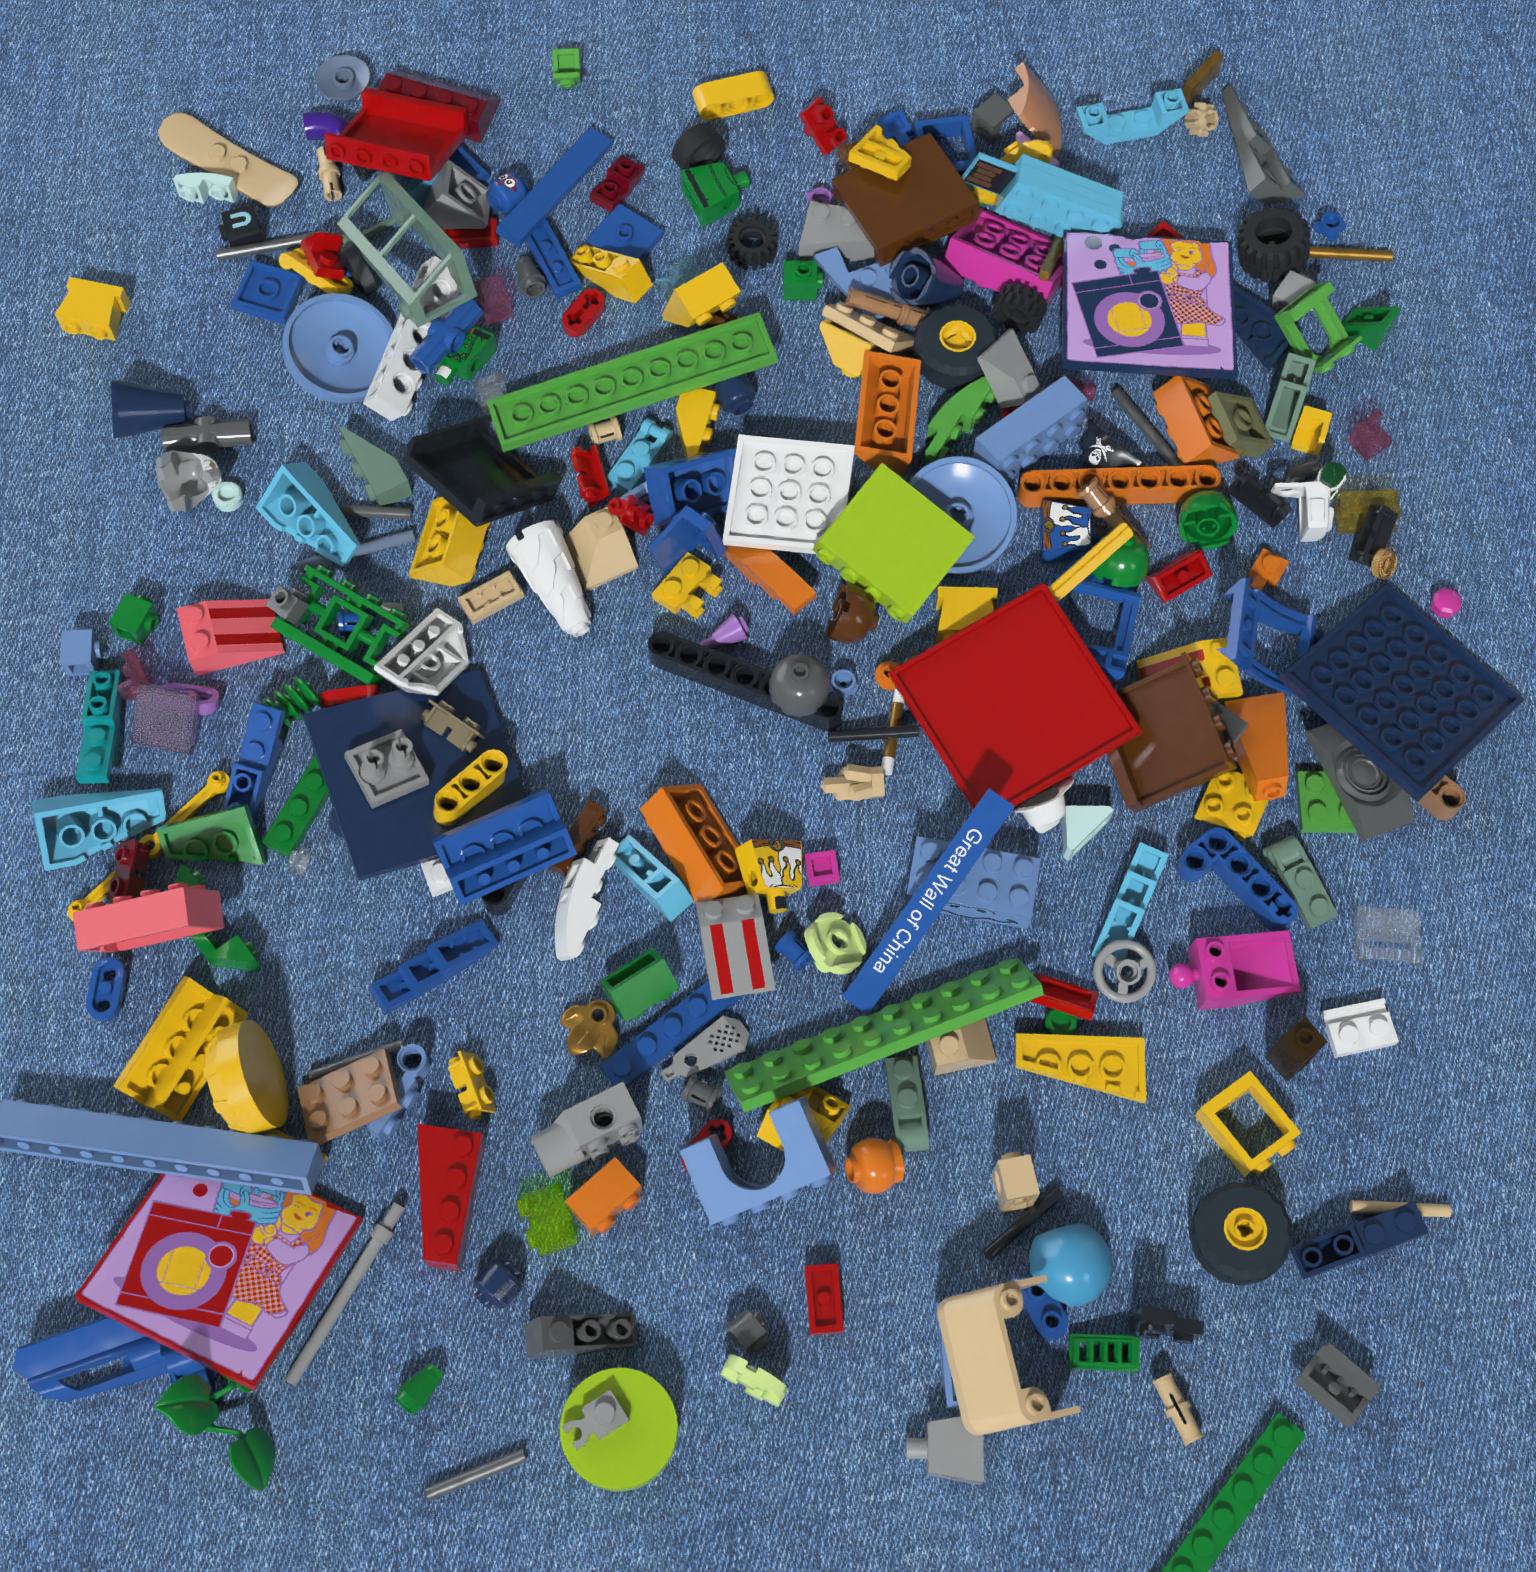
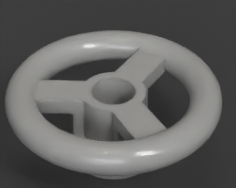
M1117 940L1109 943L1099 952L1094 962L1093 975L1098 989L1104 996L1115 1002L1131 1003L1143 998L1153 987L1156 979V965L1151 953L1140 943L1132 940ZM1121 949H1129L1138 953L1142 959L1137 961L1123 959L1119 961L1111 953ZM1104 962L1114 969L1115 977L1118 980L1117 992L1112 990L1104 980ZM1124 966H1129L1131 970L1130 975L1124 978L1121 970ZM1147 968V975L1143 985L1138 990L1128 993V985L1138 982L1141 977V970Z

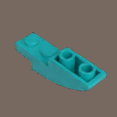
M121 670L90 671L81 718L84 731L76 771L78 784L110 783L112 766L117 765L122 718Z

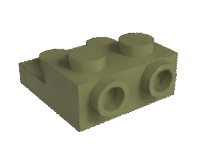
M1215 391L1208 397L1212 407V414L1218 420L1223 431L1224 440L1235 449L1239 456L1258 458L1274 446L1251 397Z

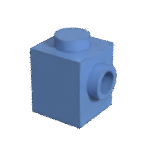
M75 627L72 630H62L60 664L68 676L89 675L90 671H99V658L104 656V646L102 640L97 638L93 629Z

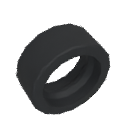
M697 124L679 137L672 150V159L681 170L717 163L725 151V141L711 124Z

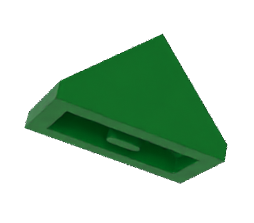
M1398 306L1354 308L1342 322V325L1349 336L1361 335L1362 340L1359 342L1376 351L1390 334L1400 309Z

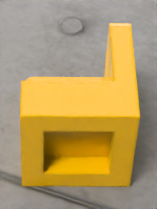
M1304 405L1297 422L1291 448L1318 456L1325 442L1333 413Z

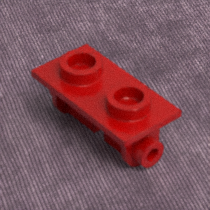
M593 445L587 451L577 446L571 449L570 460L573 462L575 472L580 473L576 476L580 488V496L588 502L589 509H592L608 497L610 491L597 445Z
M631 494L628 495L627 500L615 497L608 503L609 512L620 517L619 522L645 537L647 530L650 529L654 520V515L649 505Z

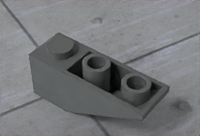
M633 1313L539 1316L525 1324L527 1358L562 1357L636 1347Z

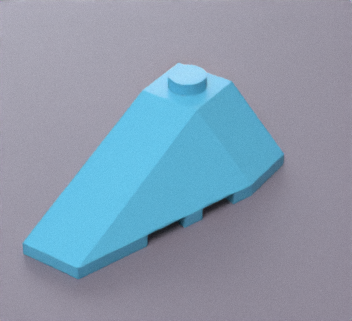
M306 462L282 464L257 504L256 509L273 528L280 532L285 531L295 537L294 540L312 546L316 549L317 553L342 567L347 566L359 548L360 543L326 484Z
M161 788L61 795L31 801L45 871L78 865L102 849L105 851L113 847L114 843L130 835L135 836L167 819Z

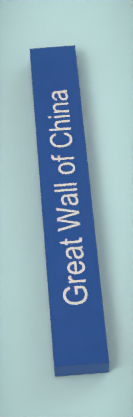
M990 788L986 791L842 996L844 999L867 1015L871 1012L1015 807L1013 804Z

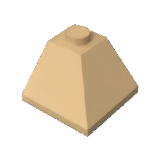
M608 506L585 516L564 538L575 565L574 570L585 592L638 569V564L626 532L618 517L609 512Z
M985 1018L925 1041L934 1076L997 1061Z

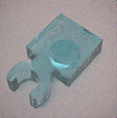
M687 254L667 269L668 277H661L656 281V291L659 292L663 288H669L665 292V299L669 301L674 289L706 272V270Z

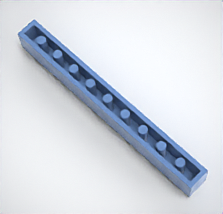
M3 1099L0 1105V1151L307 1195L313 1194L324 1162L319 1144L308 1139L292 1140L284 1139L274 1134L263 1136L239 1131L220 1130L208 1125L204 1127L191 1126L180 1121L170 1123L156 1121L150 1117L134 1118L116 1112L109 1114L98 1113L87 1108H79L77 1110L63 1108L57 1104L41 1105L23 1099L16 1101Z

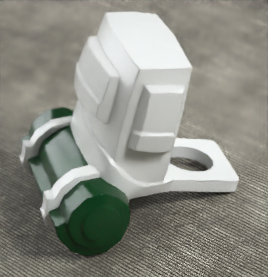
M1327 463L1319 471L1317 478L1313 482L1275 483L1270 492L1277 497L1298 498L1300 542L1318 541L1325 536L1326 532L1331 530L1334 508L1330 507V500L1338 493V489L1342 486L1343 482H1346L1347 471L1340 463ZM1284 489H1293L1290 491H1281Z

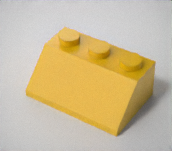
M443 497L433 499L408 576L452 587L470 582L475 575L476 562L479 553L484 547L483 540L491 522L475 527Z

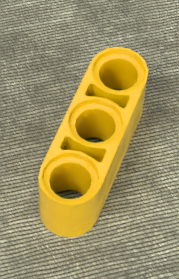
M754 71L702 83L696 86L692 92L699 116L702 120L706 121L762 109L772 104L775 98L767 74L763 71Z
M487 750L441 788L434 800L433 815L435 820L441 825H454L496 790L505 780L508 765L506 755L500 750ZM496 766L499 770L490 771L486 767ZM470 784L477 787V789L471 791L464 788V786ZM451 804L455 808L452 810H446L442 808L441 805Z

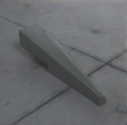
M1231 85L1227 86L1222 91V96L1249 193L1265 205L1300 199L1305 195L1304 190L1291 181L1290 178L1293 174L1288 168L1285 169L1279 158V153L1261 126L1250 120L1248 116L1250 110L1246 105H1242L1236 89Z

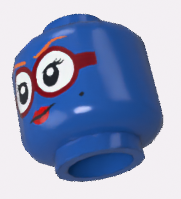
M508 172L489 183L486 197L493 210L509 214L527 195L529 187L523 177H518L516 174Z

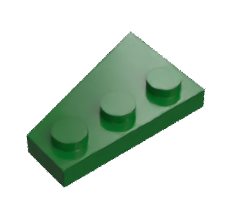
M248 804L167 824L156 829L166 859L190 861L220 860L224 861V863L252 862L255 865H264L267 862Z

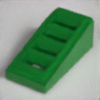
M1069 1334L1068 1369L1136 1374L1139 1371V1336ZM1080 1343H1086V1361H1079ZM1094 1344H1100L1099 1362H1094ZM1108 1345H1114L1113 1362H1108ZM1122 1346H1128V1363H1122Z

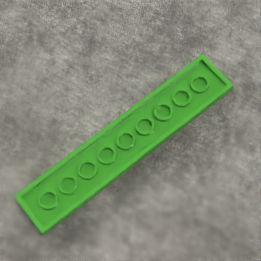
M760 312L495 397L486 400L502 450L506 452L778 363V357Z
M1018 957L1005 959L998 965L985 970L974 971L967 977L957 981L946 982L939 988L929 992L915 994L911 999L901 1003L887 1005L878 1012L856 1017L852 1022L842 1026L828 1028L823 1033L814 1037L800 1039L791 1046L778 1051H769L762 1057L750 1062L739 1063L732 1069L724 1071L729 1087L745 1113L1044 995L1042 984Z

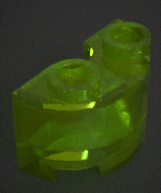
M559 1182L521 1194V1198L515 1200L520 1217H527L531 1229L525 1231L530 1249L537 1248L540 1257L578 1244Z

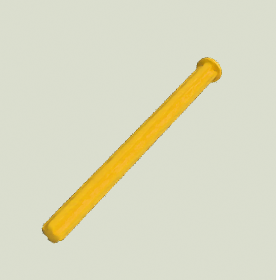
M1120 523L1048 587L1057 602L1133 536L1132 529L1126 523Z

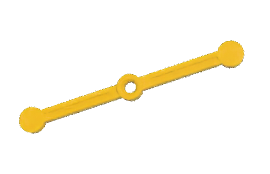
M224 771L211 773L207 779V785L164 825L192 818L214 796L226 793L230 781L228 774ZM157 832L153 835H145L140 839V843H155V847L150 850L149 859H155L163 852ZM115 870L83 900H75L69 905L67 913L72 922H74V912L86 910L85 905L102 902L110 894V882L114 878Z

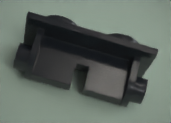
M1243 472L1237 479L1238 483L1229 491V494L1274 529L1292 511V508L1287 505V501H1282L1252 478L1253 475L1251 473L1246 474Z
M1370 504L1349 560L1372 567L1375 555L1380 551L1385 552L1399 513L1390 511V508L1383 505L1375 506Z

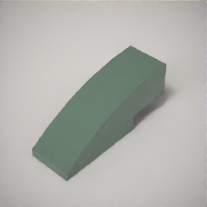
M1290 352L1287 354L1265 422L1270 438L1290 443L1317 360Z

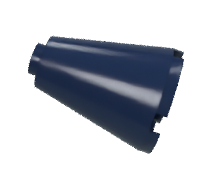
M913 248L909 251L904 250L893 261L889 271V278L892 279L890 293L896 301L903 305L914 306L955 302L961 297L964 290L963 279L924 249Z
M111 380L114 438H124L159 430L162 426L185 424V418H190V400H184L183 394L120 380Z

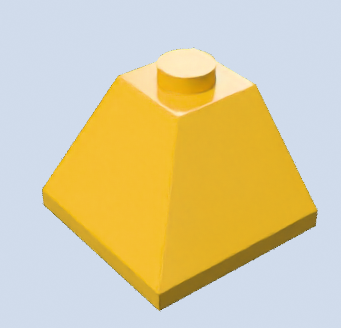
M829 319L823 320L820 323L819 327L832 362L835 366L841 368V372L846 376L856 378L862 375L865 350L879 353L883 350V348Z

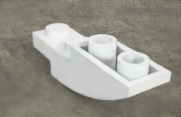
M609 837L596 842L588 859L582 858L573 861L566 875L559 897L555 921L556 957L561 961L574 959V957L576 958L580 955L585 946L584 938L588 930H591L599 919L597 912L602 904L592 897L596 896L603 885L601 878L605 870L610 869L617 857L615 851L619 843Z

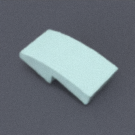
M184 173L175 175L173 178L179 197L190 202L196 201L205 204L208 196H212L219 201L226 200L234 203L239 195L233 177L214 173Z

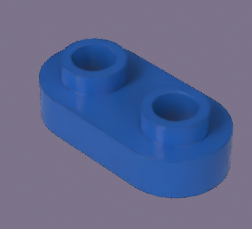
M113 957L99 960L94 965L91 973L86 1009L99 1022L113 1020L121 1010L127 971L124 965ZM116 972L114 979L106 980L109 973ZM109 1002L110 1007L105 1011H101L102 1004Z
M1031 1287L1022 1289L1023 1307L1035 1333L1046 1341H1055L1062 1337L1067 1330L1068 1319L1061 1303L1052 1299L1044 1290L1041 1296H1035L1031 1292ZM1046 1317H1054L1057 1321V1326L1054 1328L1048 1327L1045 1322Z

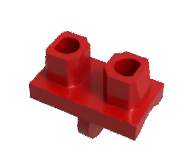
M816 97L810 106L798 114L805 125L803 132L806 136H812L822 155H828L847 138L844 129L839 128L834 121V112L830 105H825L821 97Z

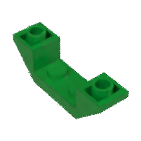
M186 864L180 867L176 883H188V887L208 885L198 870L191 872ZM212 932L190 936L212 967L254 972L261 969L256 960L260 956L259 952L250 940L243 943L238 934L223 945H220Z

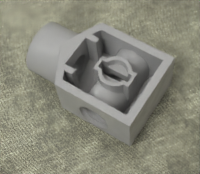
M621 1082L564 1110L551 1126L531 1135L530 1138L549 1178L590 1158L596 1161L610 1153V1148L620 1143L622 1146H626L640 1138L639 1134L643 1132L641 1116L624 1082ZM605 1122H610V1123H611L609 1126L600 1127V1125H601L602 1123H605Z

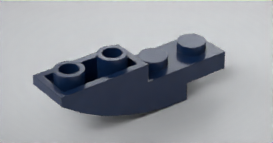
M1415 1201L1359 1223L1344 1226L1292 1246L1290 1251L1302 1279L1305 1280L1391 1250L1398 1245L1427 1235L1429 1232Z

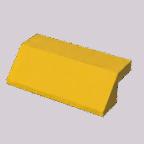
M183 976L113 1087L171 1121L181 1122L207 1081L204 1078L203 1072L206 1054L204 1049L217 1031L226 1026L244 1021L249 1013L228 998L213 994L190 977Z

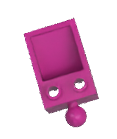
M1289 930L1196 938L1188 949L1190 966L1178 963L1169 971V980L1176 988L1184 989L1194 983L1198 1010L1235 1007L1301 992ZM1215 979H1219L1220 987L1216 985Z

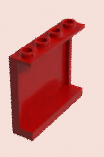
M365 88L361 92L362 109L339 135L326 132L324 137L327 160L431 181L469 134L468 108Z

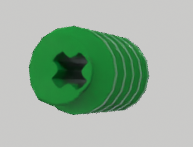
M298 677L294 678L295 689L289 684H284L285 695L277 690L273 691L274 702L267 697L262 699L263 704L286 710L283 723L288 727L292 726L290 716H294L299 721L302 720L301 709L307 713L312 712V702L320 708L322 707L319 696L306 678L305 682Z

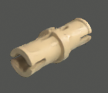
M323 146L317 149L316 154L320 166L318 176L323 182L324 197L327 201H332L331 192L333 191L335 201L342 197L338 180L340 178V170L336 166L335 161L327 160Z
M1169 1373L1152 1383L1155 1385L1167 1409L1164 1412L1166 1417H1171L1186 1446L1204 1437V1435L1201 1433L1189 1409L1192 1405L1189 1400L1185 1401L1172 1377V1373ZM1170 1395H1173L1187 1424L1183 1423L1176 1407L1174 1406L1170 1398Z

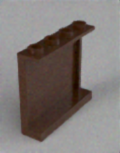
M931 133L915 138L911 142L899 147L905 150L912 159L911 167L897 181L861 166L832 179L834 199L842 200L874 248L875 261L879 267L893 262L904 250L909 251L913 248H922L979 220V203Z
M1186 652L1181 653L1182 661L1116 691L1142 730L1141 735L1107 754L1125 805L1135 813L1237 768L1233 759L1237 757L1235 747L1231 740L1226 741L1223 730L1226 729L1225 722L1219 712L1215 713L1211 704L1215 702V697L1208 685L1204 686L1201 676L1205 675L1203 667L1197 658L1193 659Z

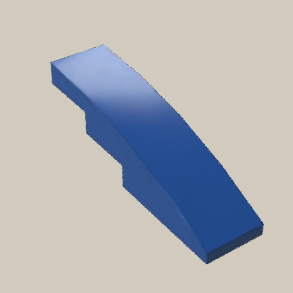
M483 919L428 945L426 952L400 964L398 971L371 983L369 991L386 1015L466 969L498 947L499 943Z

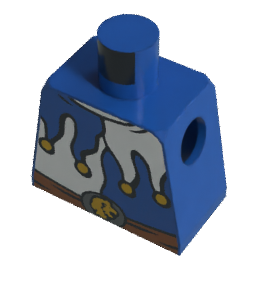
M1043 500L1040 511V564L1081 559L1090 551L1091 543H1097L1108 534L1107 525H1091V512L1086 507Z

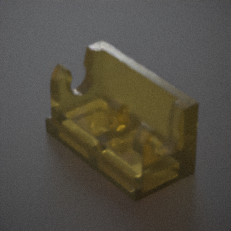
M1398 490L1339 491L1333 504L1336 533H1360L1370 504L1386 506L1390 508V511L1399 513L1397 519H1400ZM1396 523L1392 532H1395L1397 528Z

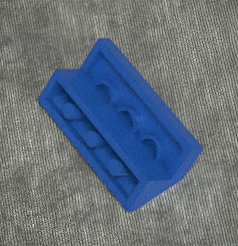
M544 789L431 838L460 905H464L577 855L568 830L560 819L548 789Z

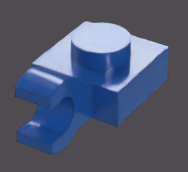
M902 109L877 119V125L882 128V135L887 140L892 138L898 143L899 147L911 142L909 137L913 135V129Z

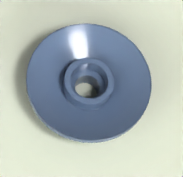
M338 55L329 58L320 65L316 73V83L320 92L326 97L339 101L350 100L361 95V92L369 86L370 72L367 65L361 59L351 55Z

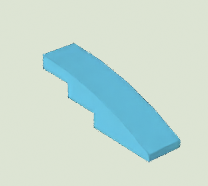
M1139 843L1091 956L1096 958L1099 952L1111 942L1133 940L1169 854L1144 843ZM1129 949L1117 950L1111 953V955L1121 961L1125 959Z

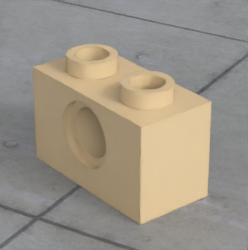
M1011 1152L1002 1155V1160L997 1161L991 1174L1000 1213L1031 1208L1040 1194L1031 1154L1021 1156V1152Z

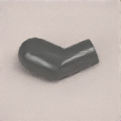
M1311 461L1290 468L1285 483H1304L1305 478L1317 475L1319 473L1317 462Z

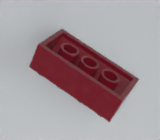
M402 70L386 72L378 88L381 91L468 108L469 134L465 139L482 143L501 102L499 97Z

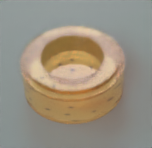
M1381 548L1375 553L1371 562V573L1374 577L1388 579L1393 575L1397 566L1395 552Z

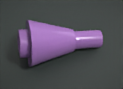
M731 614L711 634L712 636L697 644L710 649L716 646L732 644L748 639L746 633L750 630L742 616L736 618L734 614Z

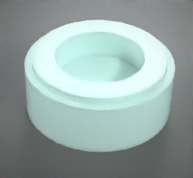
M222 482L212 492L213 501L221 511H234L243 503L242 491L234 482Z

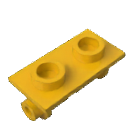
M458 1051L459 1056L448 1061L450 1064L448 1071L455 1089L459 1090L464 1086L467 1087L466 1091L458 1094L464 1115L469 1116L470 1121L482 1117L481 1111L496 1113L497 1110L494 1105L495 1095L485 1081L482 1061L474 1053Z

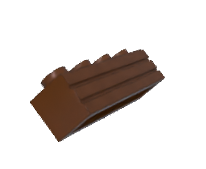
M591 800L587 802L568 831L577 855L550 866V870L564 878L566 877L572 862L584 856L587 844L594 841L597 836V829L599 826L603 827L606 823L607 814L605 808Z

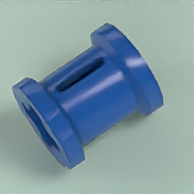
M365 608L364 611L371 615L370 608ZM344 609L338 610L340 636H345L347 632H352L360 616L353 612H345ZM370 624V626H369V628H368V630H367V631H369L370 633H371V624Z
M790 930L778 941L774 950L778 954L782 953L793 964V969L798 972L813 957L808 947L796 937V932Z

